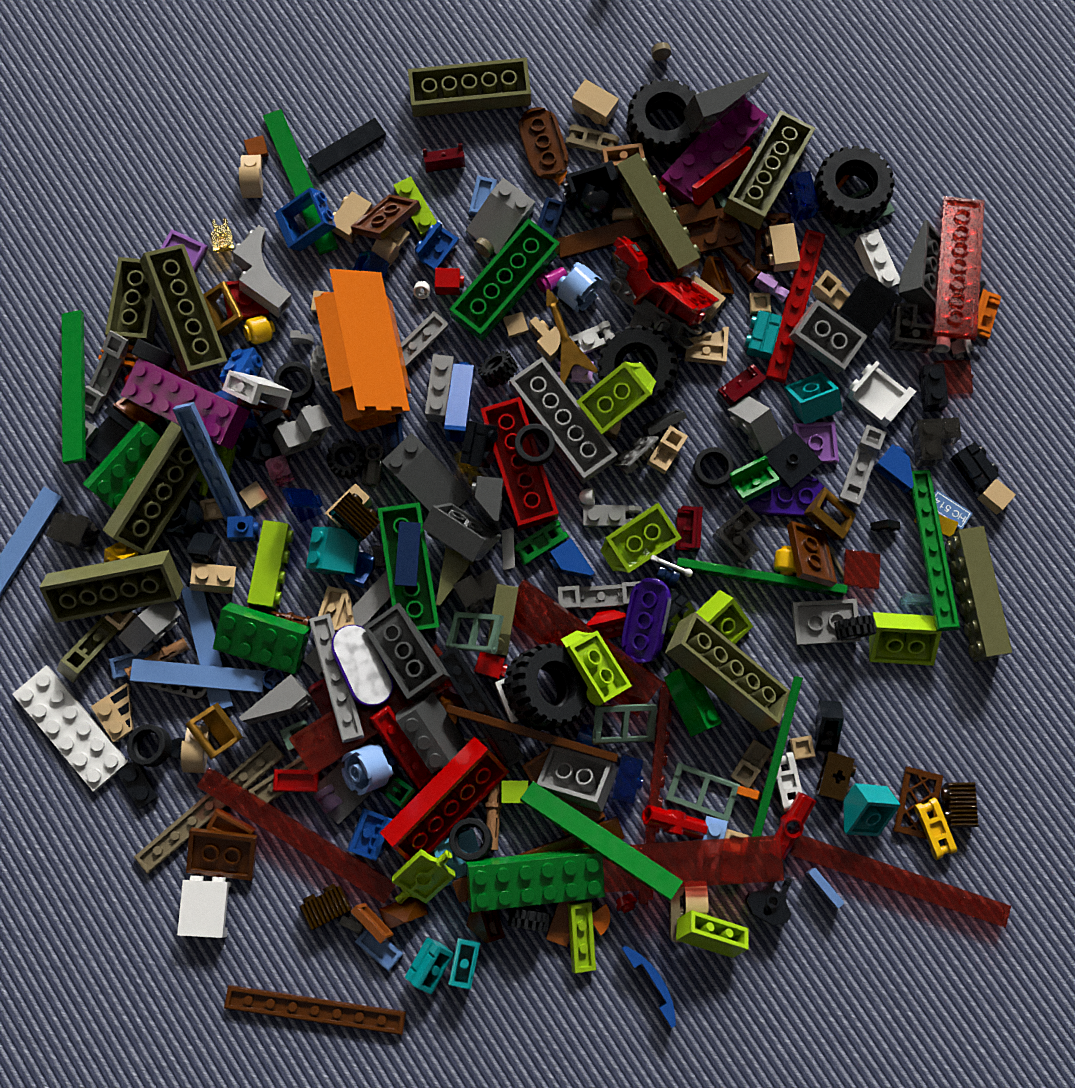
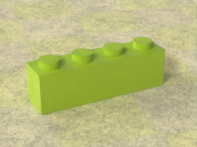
M263 520L247 603L251 606L276 610L277 605L281 603L282 592H280V587L286 579L284 566L285 563L288 564L290 551H288L289 543L293 542L294 531L288 523Z

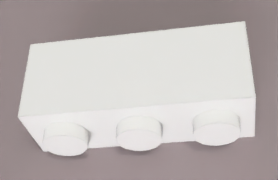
M875 229L859 235L854 247L865 272L896 292L900 285V277L879 230Z

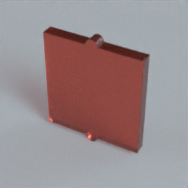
M970 360L934 361V364H944L948 394L973 393L972 378L974 375L971 374Z
M846 549L843 585L857 586L859 589L863 587L879 589L880 554L865 552V550L855 551Z

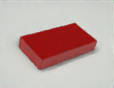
M274 769L273 792L318 793L319 770Z

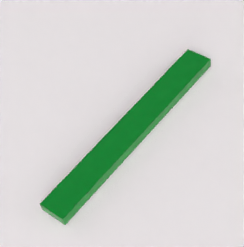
M282 109L263 115L295 196H299L310 187L314 189ZM314 203L302 211L309 230L321 222ZM329 231L314 242L319 255L338 249L332 231Z
M81 310L62 314V462L65 465L86 461L84 313Z
M930 470L912 471L914 486L910 490L936 632L959 630L960 625Z
M678 558L676 561L677 566L691 569L693 573L843 597L847 594L848 586L836 583L833 587H829L794 576L685 558Z
M795 676L790 689L749 844L750 848L755 850L758 849L800 693L802 677Z
M534 781L520 798L522 803L671 902L682 885L683 881Z

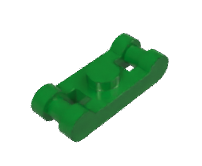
M558 519L514 546V552L520 556V562L523 566L530 564L533 560L569 538L567 532H563L561 529V523ZM554 532L557 537L552 539L549 533ZM528 546L533 550L530 554L525 550Z

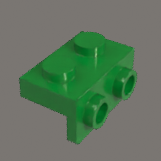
M766 456L755 459L729 474L731 487L743 503L781 484L780 478L769 466Z

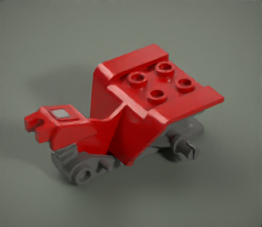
M622 236V238L617 237L613 244L617 247L614 255L621 259V261H618L620 266L616 267L619 269L615 271L617 276L609 284L611 292L654 323L655 330L665 331L671 336L673 341L685 349L692 348L694 343L683 335L684 331L687 329L695 335L700 334L703 329L697 323L700 324L706 316L704 312L719 302V299L687 276L678 277L669 282L653 281L646 271L648 269V258L638 244L625 236Z

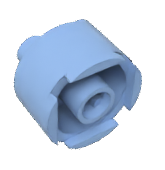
M577 262L566 277L563 276L559 279L557 283L559 287L558 297L576 312H579V309L583 311L597 298L596 291L598 288L602 289L603 280L584 264Z
M370 744L346 753L342 758V762L345 761V767L341 768L343 779L351 791L356 790L359 792L357 793L358 795H363L385 786L389 777L393 775L392 767L387 762L383 748L378 744Z

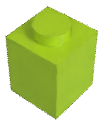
M502 781L501 803L524 804L520 801V798L529 787L528 781Z

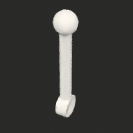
M652 555L650 558L655 562L684 573L687 577H691L693 574L691 569L681 568L655 555Z

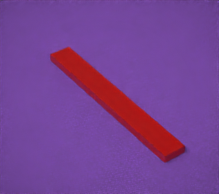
M809 229L805 231L799 252V267L794 270L775 347L766 371V379L783 384L786 382L796 345L788 336L804 315L826 234Z

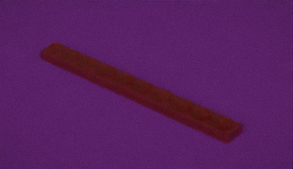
M666 682L660 684L648 805L662 808L663 797H659L660 788L664 789L665 775H661L662 766L666 767L667 753H664V745H668L670 732L666 731L667 723H671L672 710H668L669 701L673 702V697ZM646 825L643 855L653 861V855H657L658 852L655 832L659 833L660 828ZM641 882L639 884L638 903L648 905V900L653 899L654 891Z
M208 767L198 783V788L382 903L386 902L396 884L392 883L391 879L215 769Z
M803 835L796 838L792 846L791 856L1006 928L1011 905Z

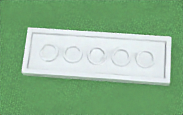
M46 665L12 694L93 792L99 790L117 774L118 770L130 763L49 666Z

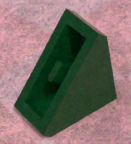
M394 774L389 777L385 786L378 789L379 792L402 809L418 793Z

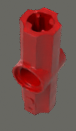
M798 791L787 813L780 818V826L767 848L770 853L785 860L796 838L803 833V825L816 804L814 799ZM790 822H796L793 829H787Z
M647 805L642 812L643 824L663 829L665 833L679 836L685 835L694 839H703L704 835L707 834L708 826L706 821L687 816L685 812L672 809L666 810L652 805Z

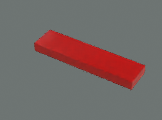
M745 146L692 186L694 204L701 205L741 175L752 158L751 148Z
M388 705L369 718L417 790H420L435 777L434 773L431 774L397 723L396 716Z

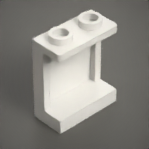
M876 361L872 366L870 364L866 366L861 373L864 376L860 381L854 380L848 388L851 391L847 397L884 427H887L916 391L910 386L907 390L879 369L878 365L880 363Z
M232 370L228 371L222 389L251 404L258 405L260 399L281 410L287 409L292 394L291 390L265 378Z
M190 876V880H183L177 935L227 937L228 928L225 927L228 890L231 887V882H225L226 877H212V881H203L204 876Z

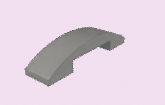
M109 331L101 348L104 350V353L89 386H85V410L92 414L97 413L108 397L126 358L129 340L113 331Z
M866 425L845 477L839 496L840 499L858 506L860 505L867 487L868 478L887 432Z
M640 581L623 582L617 585L558 587L559 609L628 606L631 591Z

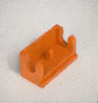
M985 289L981 291L975 302L967 333L984 339L990 338L1001 300L1000 295L988 292Z

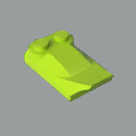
M625 361L576 402L599 432L604 435L652 395L656 380L641 362L630 363Z
M656 503L606 536L600 552L613 571L630 573L648 561L652 555L656 556L680 540L681 536L660 504Z
M577 630L561 639L588 686L586 693L588 700L592 704L600 706L632 686L598 631L585 633Z

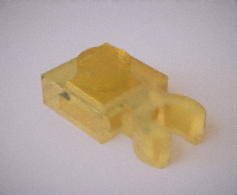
M223 218L224 223L222 225H217L215 219L212 220L214 231L211 232L214 253L234 249L232 231L228 229L229 225L226 218Z
M461 451L454 454V458L461 475L468 473L467 482L472 487V478L474 476L483 477V475L476 470L480 467L460 462Z

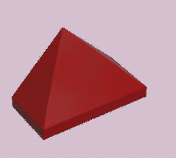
M601 608L588 621V633L598 631L603 640L622 636L627 613L609 608Z

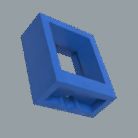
M310 187L274 213L288 248L302 251L336 227L334 215L329 209L326 202L327 198L322 191ZM314 203L321 222L301 235L294 217Z

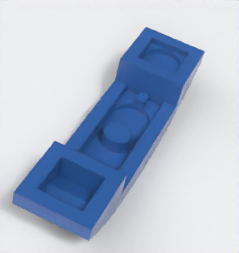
M626 945L622 946L621 949L634 968L640 964L643 965L665 1000L658 1005V1008L670 1027H675L676 1018L673 1001L662 977L642 955Z

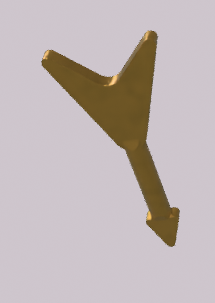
M547 289L546 306L551 309L562 340L560 380L565 385L574 366H581L597 374L598 369L574 341L569 338L558 307L559 300Z

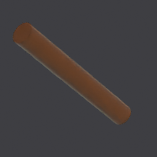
M240 398L237 399V405L263 412L278 409L273 405L258 402V405H255ZM290 409L281 410L284 417H290Z

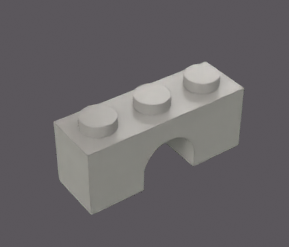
M433 354L425 409L427 421L445 423L453 363L455 364L454 356Z

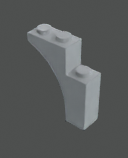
M258 225L254 230H250L246 235V239L241 244L238 243L232 251L233 263L244 270L239 277V290L279 318L291 305V293L273 279L264 264L262 249L266 241L265 229Z

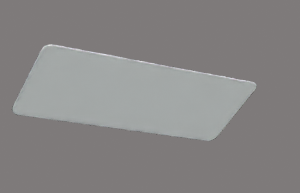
M513 528L502 530L503 570L515 567Z

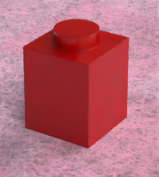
M435 268L436 295H460V288H464V276H461L460 268Z
M480 652L474 673L499 681L501 676L505 677L508 665L505 664L506 660L504 657Z

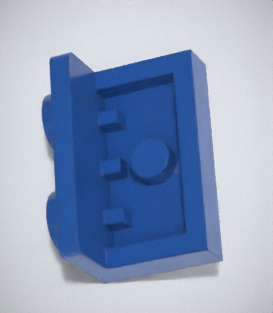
M440 221L430 226L423 241L420 240L414 249L416 260L434 272L435 268L441 267L459 243V238L444 229Z
M254 347L237 349L231 353V357L224 366L219 378L225 383L229 370L257 376L263 365L262 358Z
M363 808L347 850L376 861L384 851L383 842L385 838L380 832L392 819Z

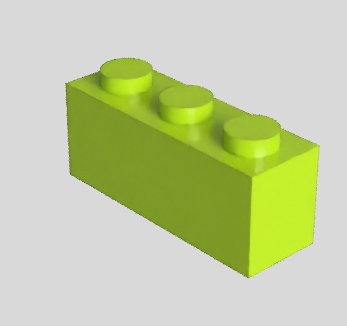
M693 910L677 919L676 941L731 958L749 950L748 928Z

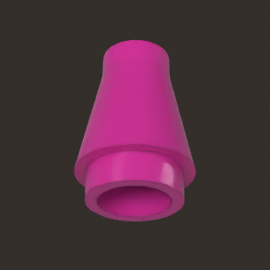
M560 267L559 269L540 274L539 278L536 279L539 289L543 293L547 289L552 291L557 286L559 279L567 276V272L563 267Z

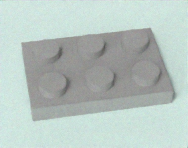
M857 599L792 603L796 646L861 641V638L838 641L834 622L858 616Z

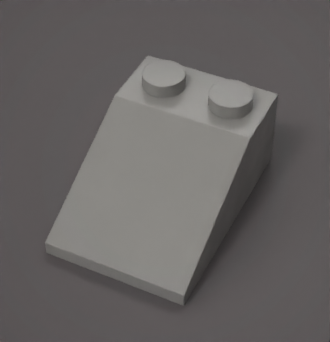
M502 178L489 194L467 227L466 232L476 240L478 238L487 239L494 247L493 253L497 255L533 213L535 201L505 178Z
M290 674L239 718L241 721L252 725L296 714L299 711L302 713L312 705L310 702L313 698L301 683Z
M552 745L537 784L547 791L580 806L602 812L617 771L610 761Z

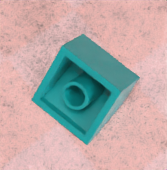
M822 372L784 386L796 416L804 424L813 423L817 419L831 416L843 410L839 388Z
M313 527L306 569L320 574H355L360 543L345 529Z
M855 783L850 788L849 793L844 798L845 834L879 837L901 806L888 786Z

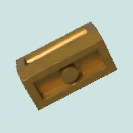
M224 281L204 293L203 296L217 334L225 337L234 330L243 319V315L227 283ZM222 293L233 314L226 321L216 303Z
M826 487L818 493L804 512L808 518L834 540L843 539L846 536L856 516L851 509ZM824 498L846 516L841 525L820 509Z
M218 702L185 724L211 760L230 749L243 738ZM203 720L222 747L215 751L196 725L197 722Z

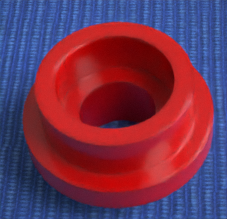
M632 894L618 898L616 900L617 911L627 913L633 910L637 899L633 898Z

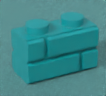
M761 310L758 311L756 317L752 316L749 328L753 329L752 334H747L744 344L745 347H748L747 355L770 360L782 316Z
M427 937L405 978L414 987L432 994L454 953L444 944Z
M458 938L449 985L471 989L480 942Z

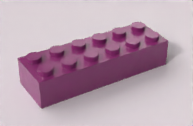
M745 100L713 125L709 131L699 134L661 177V182L667 186L666 193L682 205L694 202L692 186L745 146H748L765 127L768 115L750 101Z
M139 357L121 392V396L177 424L179 422L172 409L178 405L194 402L211 440L231 450L250 414L249 410Z

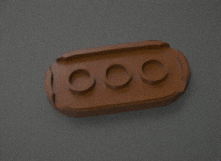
M542 107L528 109L519 120L518 129L529 167L539 178L555 179L566 171L569 163L568 152L557 118L553 112H549Z

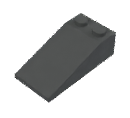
M768 72L694 94L683 111L691 133L699 132L702 134L709 131L713 125L755 94L769 76Z
M925 220L922 224L900 276V285L898 286L899 295L904 298L917 315L941 309L946 242L928 220Z
M412 433L382 461V467L411 496L420 502L428 512H430L433 506L453 503L460 508L471 497V494Z
M399 602L363 627L408 700L416 701L451 678L440 659Z

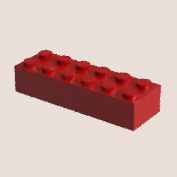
M521 397L481 408L480 412L483 423L498 426V439L494 444L493 453L500 477L503 479L504 489L518 532L557 520L559 512L543 465L529 466L524 464L515 452L517 433L524 426L529 425ZM533 434L527 435L522 443L524 452L532 457L540 456Z
M474 736L393 818L380 834L407 861L421 849L430 854L451 832L453 826L460 820H463L509 771Z

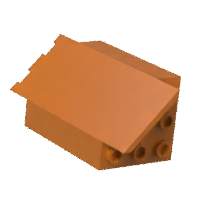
M329 269L334 292H324L320 296L314 297L332 392L340 398L344 422L356 432L396 422V414L410 411L407 394H410L411 390L393 303L386 295L382 272Z

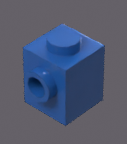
M253 516L227 517V538L231 542L256 541V536L260 534V524Z

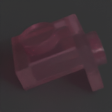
M285 455L265 461L270 479L275 486H286L291 483V480L295 479Z

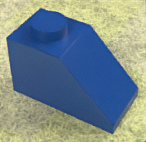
M892 444L873 468L904 493H907L914 486L910 457L903 448Z
M571 538L550 551L549 562L554 570L559 569L562 574L586 579L594 577V571Z

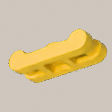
M932 798L928 800V803L914 805L915 813L920 819L934 859H941L947 853L950 855L956 853V844L938 800ZM932 811L934 817L929 819L927 812ZM944 839L945 845L940 846L938 841Z

